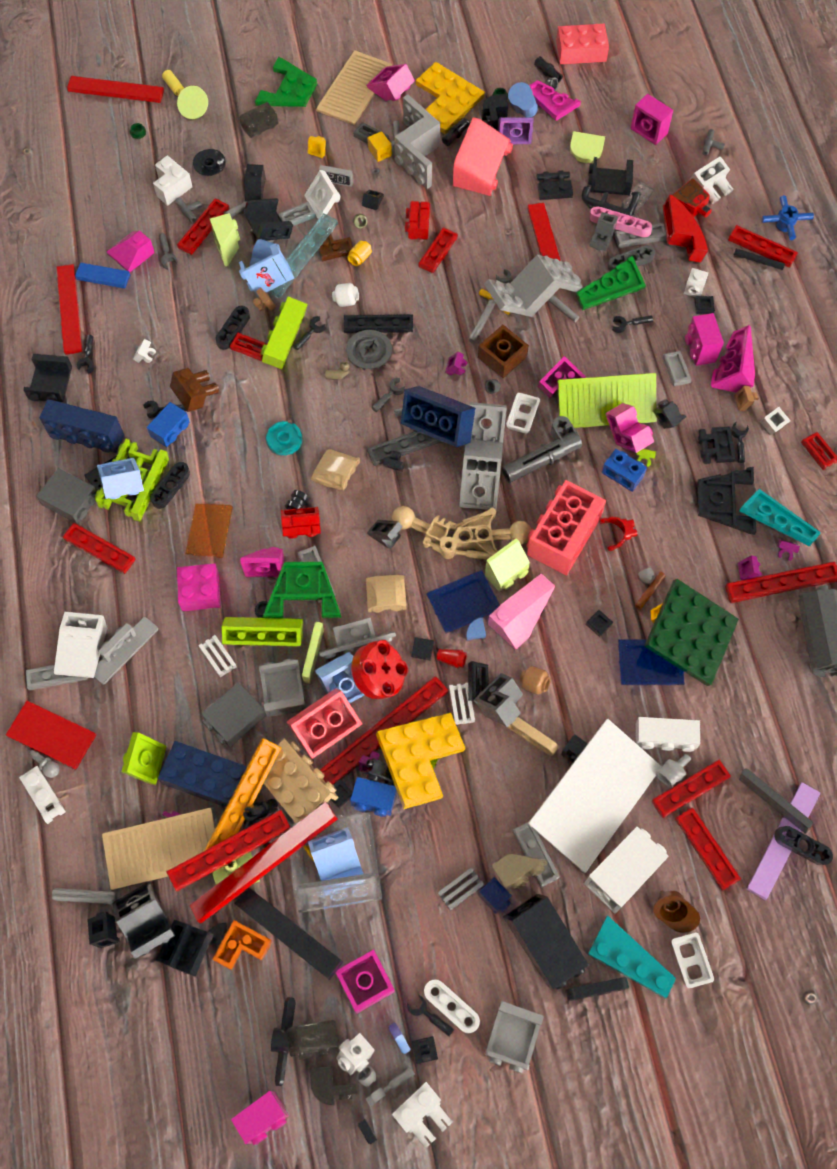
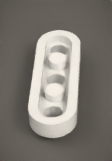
M431 980L426 984L424 988L426 999L464 1033H473L477 1030L480 1020L474 1010L441 981ZM433 988H437L439 990V994L437 996H433L431 994V990ZM449 1003L456 1005L454 1011L448 1010L447 1005ZM466 1018L472 1019L473 1023L471 1026L465 1025L464 1020Z

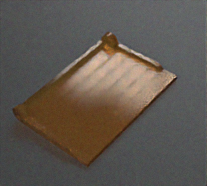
M195 504L185 554L223 558L233 506Z

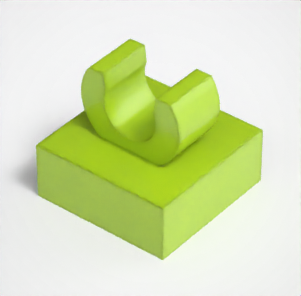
M647 449L638 451L635 454L639 455L637 461L646 459V466L649 467L651 465L650 458L655 459L656 451Z

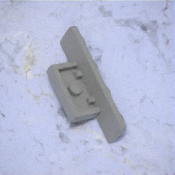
M143 617L133 628L127 623L119 627L115 635L110 640L104 642L99 650L103 658L97 664L94 678L102 685L106 684L158 631V627L146 617Z
M370 617L332 627L337 646L321 650L319 655L327 659L336 656V652H353L355 647L364 646L373 641L386 640L389 642L392 641V637L396 636V633L390 631L375 636Z

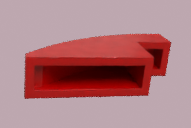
M669 195L663 205L667 243L686 247L688 260L701 263L708 252L703 232L686 207L673 195Z

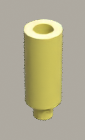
M171 70L164 71L162 74L163 80L172 92L179 96L184 87Z

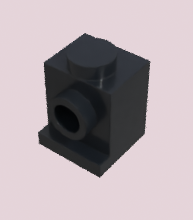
M667 399L659 402L658 407L653 410L664 429L674 428L686 418L685 414H680L678 406L673 401L669 402Z
M574 734L562 750L561 756L565 757V755H568L569 760L574 763L588 743Z
M100 912L95 917L87 919L90 945L102 949L120 942V938L117 937L115 916L110 915L108 912Z

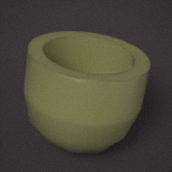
M359 213L353 218L357 228L361 229L367 225L368 221L365 215ZM359 217H360V219H361V221H362V223H360V224H359V222H358V218H359Z

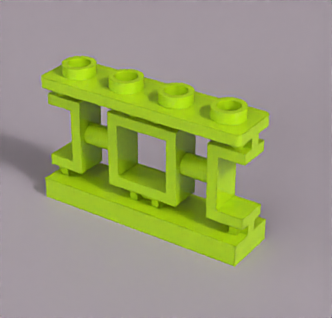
M125 439L124 443H121L118 448L116 459H113L112 462L127 459L128 455L130 458H134L140 470L144 491L136 494L138 497L135 503H133V501L126 499L128 494L122 495L117 499H106L103 488H101V490L96 492L95 500L99 508L104 507L109 510L112 502L126 507L124 510L125 515L128 517L132 516L133 520L140 522L150 502V496L157 487L169 462L167 451L161 449L159 452L157 449H153L151 456L137 452V443H131L129 439ZM143 462L152 465L150 472L147 469L141 468Z

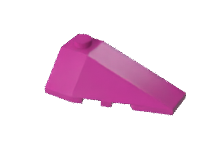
M748 325L733 332L726 345L727 351L725 355L719 359V367L714 369L712 373V388L737 393L743 386H750V388L754 386L755 369L751 327Z

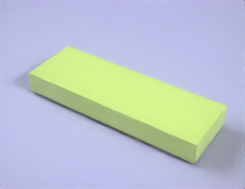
M320 622L314 624L302 672V679L304 683L311 684L324 632L323 623Z

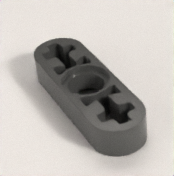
M645 245L613 256L609 260L608 270L612 271L617 265L624 263L631 256L636 259L637 267L650 263L654 258L655 250L653 247Z

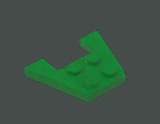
M278 56L273 66V72L284 74L285 77L276 94L261 90L255 100V106L306 107L317 85V79Z
M284 562L263 614L264 618H283L284 600H322V618H342L323 562Z

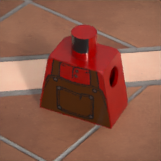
M693 178L673 194L693 217L700 213L706 218L712 211L707 206L710 195Z

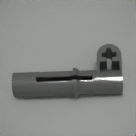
M559 416L554 419L551 435L555 441L547 445L541 444L540 448L502 466L503 475L509 483L547 464L552 465L555 460L582 447L581 438L567 417Z

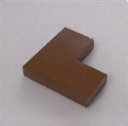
M329 228L313 232L322 262L348 256L353 248L350 237L333 241Z

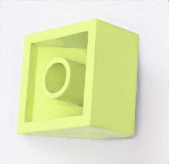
M230 213L210 219L215 243L225 267L230 264L238 251V241H240L236 220H232Z
M514 539L486 560L485 577L499 592L503 589H509L516 579L525 577L529 572L530 562L517 539Z

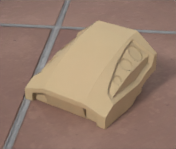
M328 449L317 465L311 480L326 487L344 491L350 476L355 472L356 467L360 463V458Z
M404 575L366 578L368 612L379 613L389 609L400 611L402 608L407 610Z

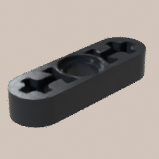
M238 306L233 310L216 335L215 339L218 348L222 350L229 349L236 334L241 333L250 319L247 307ZM231 325L238 326L235 330L228 329Z
M178 462L174 464L152 492L150 500L155 508L162 509L166 507L189 478L190 470L186 463ZM168 482L175 483V486L171 489L165 487ZM161 497L163 498L162 501H161V500L156 501V498H161Z
M790 826L776 829L774 837L779 845L816 865L831 863L833 853L829 847ZM787 832L786 835L791 839L784 840L785 836L782 833ZM801 840H805L808 844V849L805 852L800 849L799 843ZM813 851L822 852V855L825 856V859H821V856L817 853H813Z
M627 977L566 989L565 992L568 1001H575L629 989Z

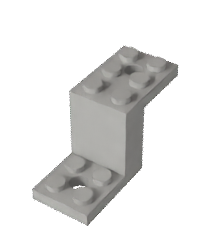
M407 94L403 97V122L409 127L394 137V159L420 185L428 189L432 186V162L425 156L440 147V122Z
M536 255L510 284L490 279L484 283L500 310L530 317L559 288L574 292L584 288L580 283V278L573 273L572 266L568 262H562L558 259H551L541 255Z
M470 402V406L476 409L471 442L465 445L459 507L483 510L496 509L507 405ZM487 418L491 420L492 424L490 426H483L481 421ZM476 487H482L484 488L485 492L482 494H477L474 491V489Z

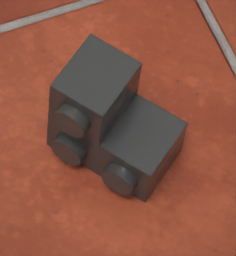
M500 673L474 701L485 717L508 727L521 714L515 704L523 693L512 677Z

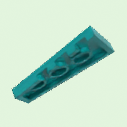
M758 489L739 510L809 547L821 534L820 531L761 489Z
M608 915L606 916L588 955L666 999L676 978Z

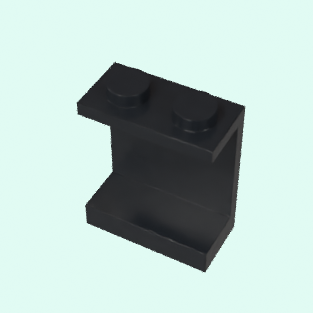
M594 157L593 164L590 163L589 174L591 175L588 178V185H591L590 192H608V194L630 196L633 184L634 160H627L625 170L597 168V157Z
M277 198L246 201L244 216L258 239L265 241L290 239L293 224L291 221H281L276 212L279 201Z
M33 354L31 360L35 366L31 386L24 387L23 389L27 398L32 401H47L49 399L64 402L72 370L69 358L67 356Z

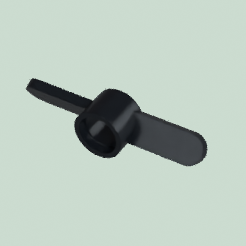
M292 997L286 998L281 1029L274 1028L271 1039V1052H278L275 1074L276 1086H282L284 1083L287 1057L291 1047L296 1001Z

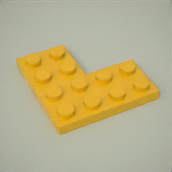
M437 62L416 79L418 87L437 98L425 110L440 122V132L446 134L453 125H456L485 97L483 90Z
M448 713L378 731L376 736L403 809L441 799L443 794L430 760L457 754L465 750L452 714Z

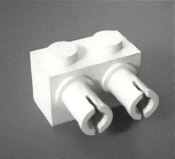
M721 157L696 171L691 177L710 195L709 200L711 204L716 203L721 198L713 188V185H718L724 196L734 190L726 180V175L730 169Z
M427 1082L392 1114L406 1133L413 1132L425 1149L430 1144L424 1138V1135L427 1136L431 1143L436 1139L422 1122L425 1115L427 1117L430 1116L442 1132L447 1127L441 1119L448 1126L453 1123L439 1106L441 1099Z

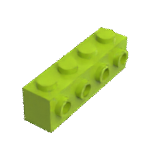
M289 296L286 302L282 301L279 309L281 314L275 317L273 323L275 328L269 331L267 337L269 342L267 345L264 344L261 351L263 355L262 362L282 370L305 316L308 304Z
M225 617L221 626L222 644L301 646L303 639V619Z

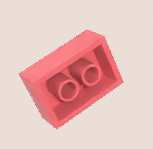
M605 24L558 26L556 44L560 64L607 61L609 44Z
M337 688L286 722L306 754L312 759L362 725L343 692Z

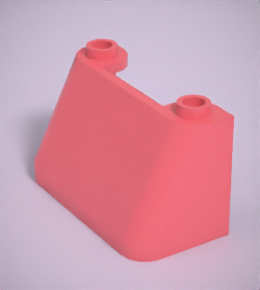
M473 117L454 162L453 186L491 196L492 191L497 188L498 180H496V173L503 156L511 153L513 147L511 140L481 119Z

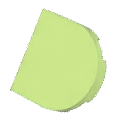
M573 131L570 153L579 162L591 163L594 157L598 159L601 157L605 136Z

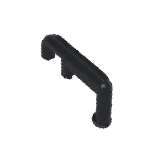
M589 185L587 187L584 186L581 196L583 202L589 208L603 207L633 216L641 192L631 193L632 199L628 209L607 203L608 192L603 193L601 201L588 197L591 191Z

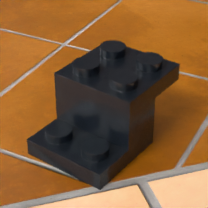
M150 881L112 903L116 923L129 942L130 951L135 959L148 954L156 946L167 943L174 936L169 917L159 902Z

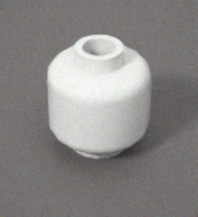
M352 283L338 284L335 287V291L332 292V298L340 307L353 306L359 300V292Z

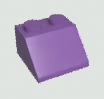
M499 117L498 131L508 137L513 144H531L534 118Z

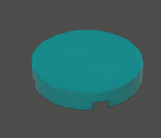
M281 421L268 429L266 442L268 448L273 453L286 456L293 454L299 449L302 444V434L296 424Z

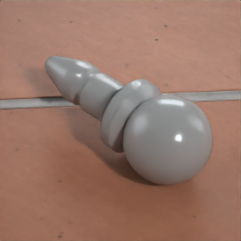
M30 750L31 757L39 764V769L43 770L46 777L53 778L58 775L60 768L56 762L51 761L50 758L45 759L39 752Z

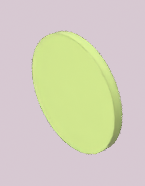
M198 86L184 88L177 99L178 110L188 119L200 118L208 107L206 93Z

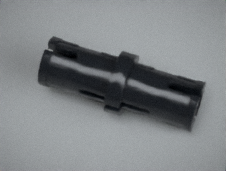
M541 56L535 60L534 65L542 70L545 76L555 77L558 79V82L562 80L563 75L554 68L553 64L548 63Z
M463 117L442 137V142L446 146H450L469 127V121Z
M275 799L256 802L253 806L244 809L246 812H243V816L248 821L257 817H266L268 813L277 810L275 807H278V802Z

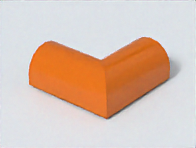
M233 920L212 960L232 970L242 950L262 960L267 954L272 940Z

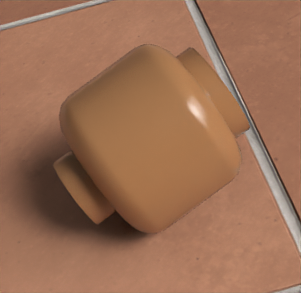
M530 666L527 670H523L520 675L522 688L536 695L546 692L551 683L548 672L535 666Z

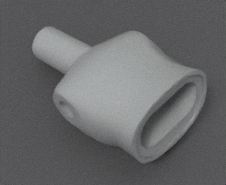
M685 754L677 762L668 759L663 767L656 772L657 778L667 787L672 788L676 782L686 776V771L683 767L691 758Z

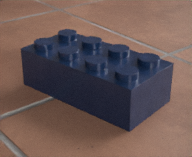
M416 386L404 391L401 424L452 446L459 447L471 442L476 408L421 386Z
M49 399L39 417L52 439L66 440L71 444H82L87 448L94 447L106 453H117L124 438V433L117 416Z
M174 741L158 779L165 786L227 807L247 766Z

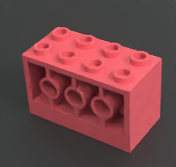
M565 480L562 486L559 485L557 487L554 500L550 499L545 515H540L537 521V528L530 531L526 547L528 548V556L567 576L600 521L606 500Z

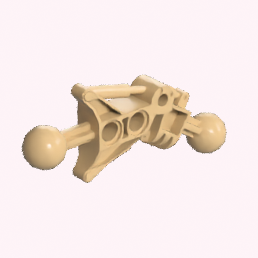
M406 506L397 507L392 514V521H399L403 526L402 530L411 527L425 534L423 546L425 548L432 547L433 550L439 552L445 559H451L457 554L466 555L469 558L487 560L498 552L493 541L509 539L513 541L517 539L520 545L529 541L527 538L532 530L525 521L514 522L510 528L491 530V522L496 516L495 508H490L484 513L464 519L457 524L452 521L445 524L446 518L439 521V515L433 519L431 524L416 518L413 510ZM450 531H456L453 537H448ZM480 534L487 535V538L481 539L478 536ZM467 536L469 539L462 541L460 537ZM476 549L477 551H474V550L461 551V550Z

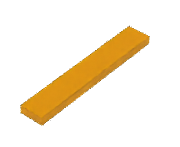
M264 738L261 739L205 850L239 832L245 820L243 812L246 811L244 809L253 805L281 747Z

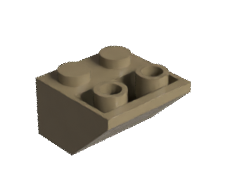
M509 853L493 864L492 867L506 888L519 889L528 883L527 878L530 876L536 877L546 870L544 866L548 862L543 859Z

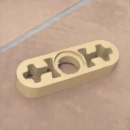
M519 717L508 726L510 730L550 756H553L559 747L552 739Z

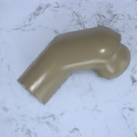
M342 362L338 370H326V379L340 380L350 372L349 363Z

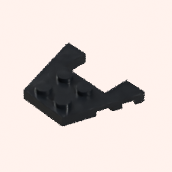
M748 467L742 471H731V473L725 475L718 474L698 479V516L755 535L756 519L750 516L736 515L735 484L753 485L754 467Z

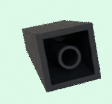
M536 894L503 916V919L549 988L553 990L555 988L556 990L561 989L567 984L568 979L573 976H580L585 972L584 968L589 966L547 896Z

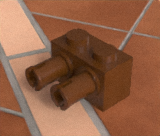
M185 368L172 373L170 388L187 412L203 408L206 396L219 393V387L215 382L201 386L200 383L210 380L207 370L193 374L189 368Z

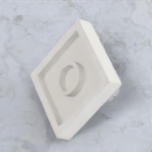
M319 170L304 196L317 218L324 220L334 202L340 201V194L326 172Z

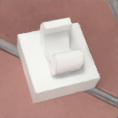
M144 339L139 345L133 360L139 363L143 359L145 362L150 363L152 358L147 353L151 355L156 353L153 348H149L151 342Z

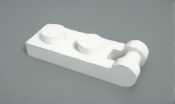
M38 766L19 777L47 824L52 822L53 818L57 815L61 816L66 812ZM54 805L53 809H51L50 811L47 810L48 807Z

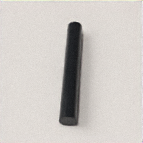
M738 248L734 252L736 256L783 270L785 263Z

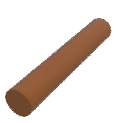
M663 572L658 573L654 581L635 604L637 609L641 610L664 580L666 575Z

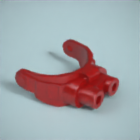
M609 517L602 518L599 521L600 524H615L623 532L622 540L615 545L607 547L608 551L619 548L625 541L631 540V537L638 535L637 530L633 529L635 526L633 519Z

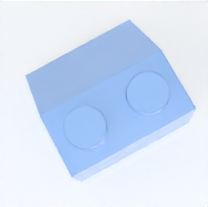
M134 458L97 465L106 499H117L122 495H136L144 491L140 470Z
M347 652L314 671L326 694L337 688L343 692L348 702L352 703L364 696V694L357 688L353 680L351 665L354 656Z

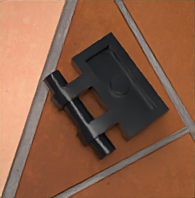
M559 170L555 173L545 171L542 174H537V181L543 180V182L538 183L540 200L573 198L571 180L564 181V179L570 178V171L563 172V170Z
M712 427L711 434H706L705 429L698 431V443L701 444L700 456L703 458L704 464L711 463L710 457H715L716 463L735 461L736 457L730 427ZM708 442H713V448L708 447Z

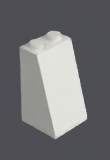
M636 827L590 874L584 883L614 914L620 910L669 857L666 854V849L659 843L655 844L650 839V834L642 828Z

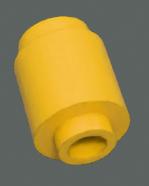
M359 241L349 252L348 261L354 266L361 265L372 253L370 244L366 241Z

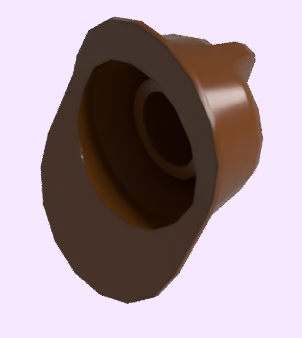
M660 891L658 900L654 904V915L676 932L686 933L695 930L700 924L701 919L697 909L677 891Z

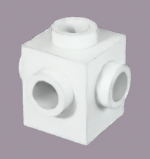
M359 1033L351 1041L347 1039L339 1046L340 1052L336 1059L341 1069L352 1075L356 1070L360 1073L369 1064L368 1060L375 1050Z

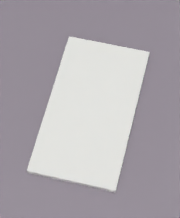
M606 719L528 824L582 872L586 873L662 766L609 719Z

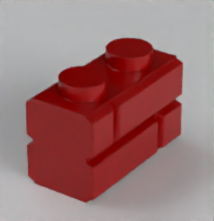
M411 201L410 207L406 208V219H409V222L405 221V232H408L409 239H428L429 202L421 201L419 203V201Z
M318 507L281 510L283 537L293 539L299 535L314 537L317 534H321Z

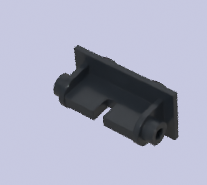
M375 758L367 760V771L361 770L362 773L367 774V779L376 782L380 779L385 781L384 784L395 786L389 768L387 767V770L384 771L386 763Z

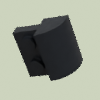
M174 919L171 925L174 936L162 945L156 961L180 972L196 976L214 934Z

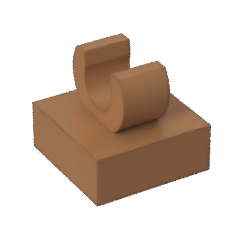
M262 288L256 291L259 297L253 300L254 305L260 311L264 310L266 306L272 311L276 305Z
M743 386L734 395L739 411H745L749 406L753 405L754 400L759 399L757 393L751 391L750 386Z

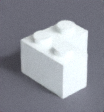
M168 155L155 164L159 179L153 185L157 197L167 206L192 188L189 173Z

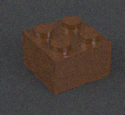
M502 324L478 345L477 358L504 378L527 358L529 345Z

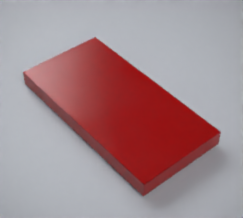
M29 701L25 702L5 734L8 738L74 770L78 768L97 736L96 733Z

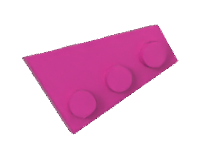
M538 80L529 85L536 103L555 121L570 113L581 104L580 100H572L568 98L567 94H560L554 91L553 87Z

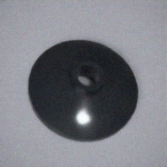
M215 149L202 150L193 159L195 171L204 176L216 175L226 165L224 155Z

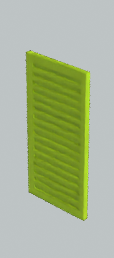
M644 373L560 379L557 381L559 416L567 417L574 428L608 426L609 422L605 413L625 403L636 409L639 423L657 422V417L653 412L657 408V374Z

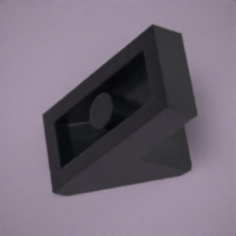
M377 520L367 534L391 549L400 538L399 531L403 526L399 521Z

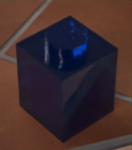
M495 877L479 891L478 896L495 914L499 911L503 913L512 904L510 902L512 895Z

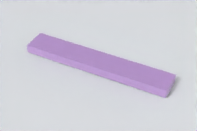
M802 782L790 804L806 817H809L820 792ZM783 816L778 828L790 826L801 832L799 828ZM787 832L782 833L785 836L784 840L791 839L786 835ZM774 836L746 888L764 900H767L791 853L789 849L779 845Z

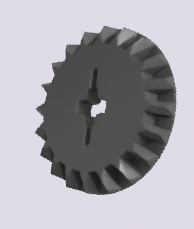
M364 330L350 338L347 343L346 352L348 360L351 361L352 365L355 364L357 368L361 367L364 370H373V368L379 369L381 365L385 366V363L389 361L392 355V345L388 337L376 330ZM372 348V352L366 354V349Z

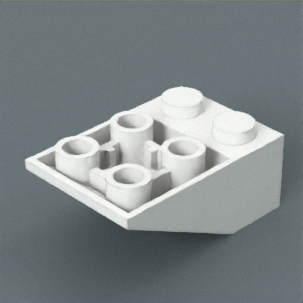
M64 613L59 629L54 674L94 678L100 657L99 650L104 643L108 629L103 615Z

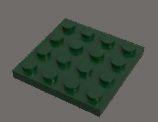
M675 579L670 586L644 646L701 683L710 686L714 681L739 619L679 579Z

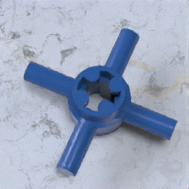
M783 195L780 197L782 210H780L778 215L762 216V223L777 222V228L782 232H788L789 240H794L796 238L794 225H796L797 221L813 220L814 214L798 213L797 208L788 205L787 197Z

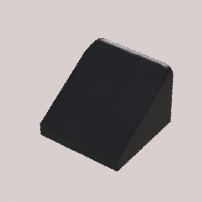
M369 189L363 194L362 206L377 210L384 194Z

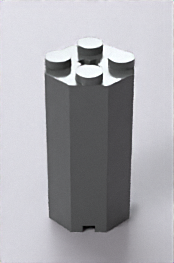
M824 585L817 587V590L812 592L800 593V599L798 600L812 674L819 677H826L825 673L837 676V590L829 589V586Z

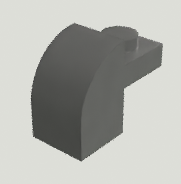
M604 212L601 213L595 233L590 241V247L603 251L609 248L618 216Z

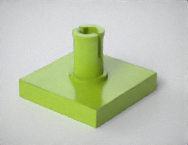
M133 732L127 753L123 756L124 764L121 772L150 785H156L167 746L139 732Z

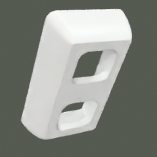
M517 393L506 423L507 428L527 434L530 431L540 399L527 394ZM520 405L530 406V413L520 412ZM515 420L526 421L525 428L514 426Z
M692 933L672 939L671 943L686 987L693 988L713 982L714 976L699 934ZM688 943L692 944L695 955L683 958L679 947ZM698 965L702 972V977L691 980L687 968Z

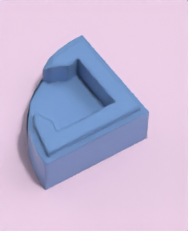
M483 617L474 620L467 630V641L486 638Z
M395 1022L389 1025V1030L401 1052L405 1054L411 1049Z

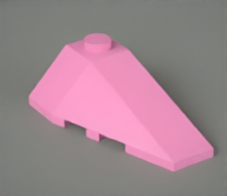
M540 574L490 614L488 625L517 650L530 637L555 585L544 575Z

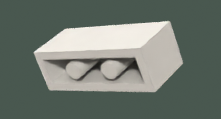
M638 717L636 721V744L641 746L642 749L661 747L662 750L670 751L678 748L685 752H692L700 745V720Z

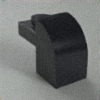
M506 94L490 96L483 103L482 121L486 120L488 125L497 130L499 117L508 116Z

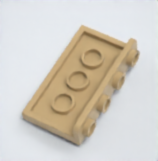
M284 738L277 745L281 747V750L264 781V785L297 824L331 798L336 801L338 796L335 794L336 788L330 782L326 783L324 781L325 775L318 768H313V761L306 754L302 755L300 752L302 748L295 741L291 743Z

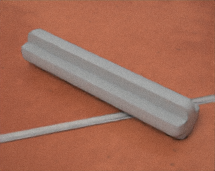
M54 888L52 899L57 901L112 904L116 899V894L105 891Z

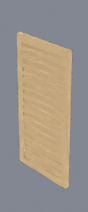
M354 50L317 106L316 111L355 125L375 94L366 85L382 69L392 66V64Z
M212 808L103 833L102 838L110 889L115 890L168 877L166 871L203 852L215 830Z

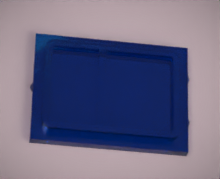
M482 570L426 593L445 633L470 624L478 618H484L492 614L500 606Z
M618 639L621 685L685 684L684 671L646 648L644 645L647 639Z

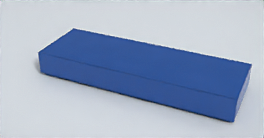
M80 263L75 277L76 280L125 289L130 278V272Z

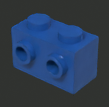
M169 402L146 428L151 438L167 448L170 443L176 440L180 432L188 427L190 421L187 412Z
M615 449L604 463L602 474L633 492L643 479L647 467L642 462L629 457L627 453Z
M357 777L350 800L351 806L361 812L366 810L373 811L375 815L380 817L391 816L397 790L392 785Z

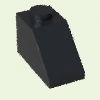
M247 164L245 173V202L263 199L266 180L264 165Z

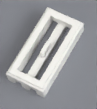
M216 635L212 636V639L206 640V643L199 645V648L220 678L237 667ZM213 643H216V645L221 650L225 658L228 660V662L230 663L229 667L226 665V663L221 658L217 650L214 648V646L212 645ZM207 647L211 649V651L216 656L220 664L223 666V671L219 669L215 661L212 659V657L206 650Z
M468 683L463 685L457 684L456 686L449 685L455 724L475 722L472 701H468ZM464 689L466 692L470 718H466L462 690ZM457 690L462 714V719L460 720L458 718L454 691Z

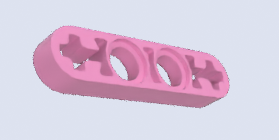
M593 207L590 210V220L594 223L598 222L601 213L604 212L618 216L616 230L639 237L651 235L652 224L648 221L603 207Z

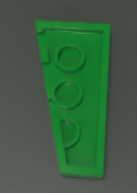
M631 256L612 271L607 272L598 280L578 291L576 297L583 311L642 290L646 287V284L633 256Z

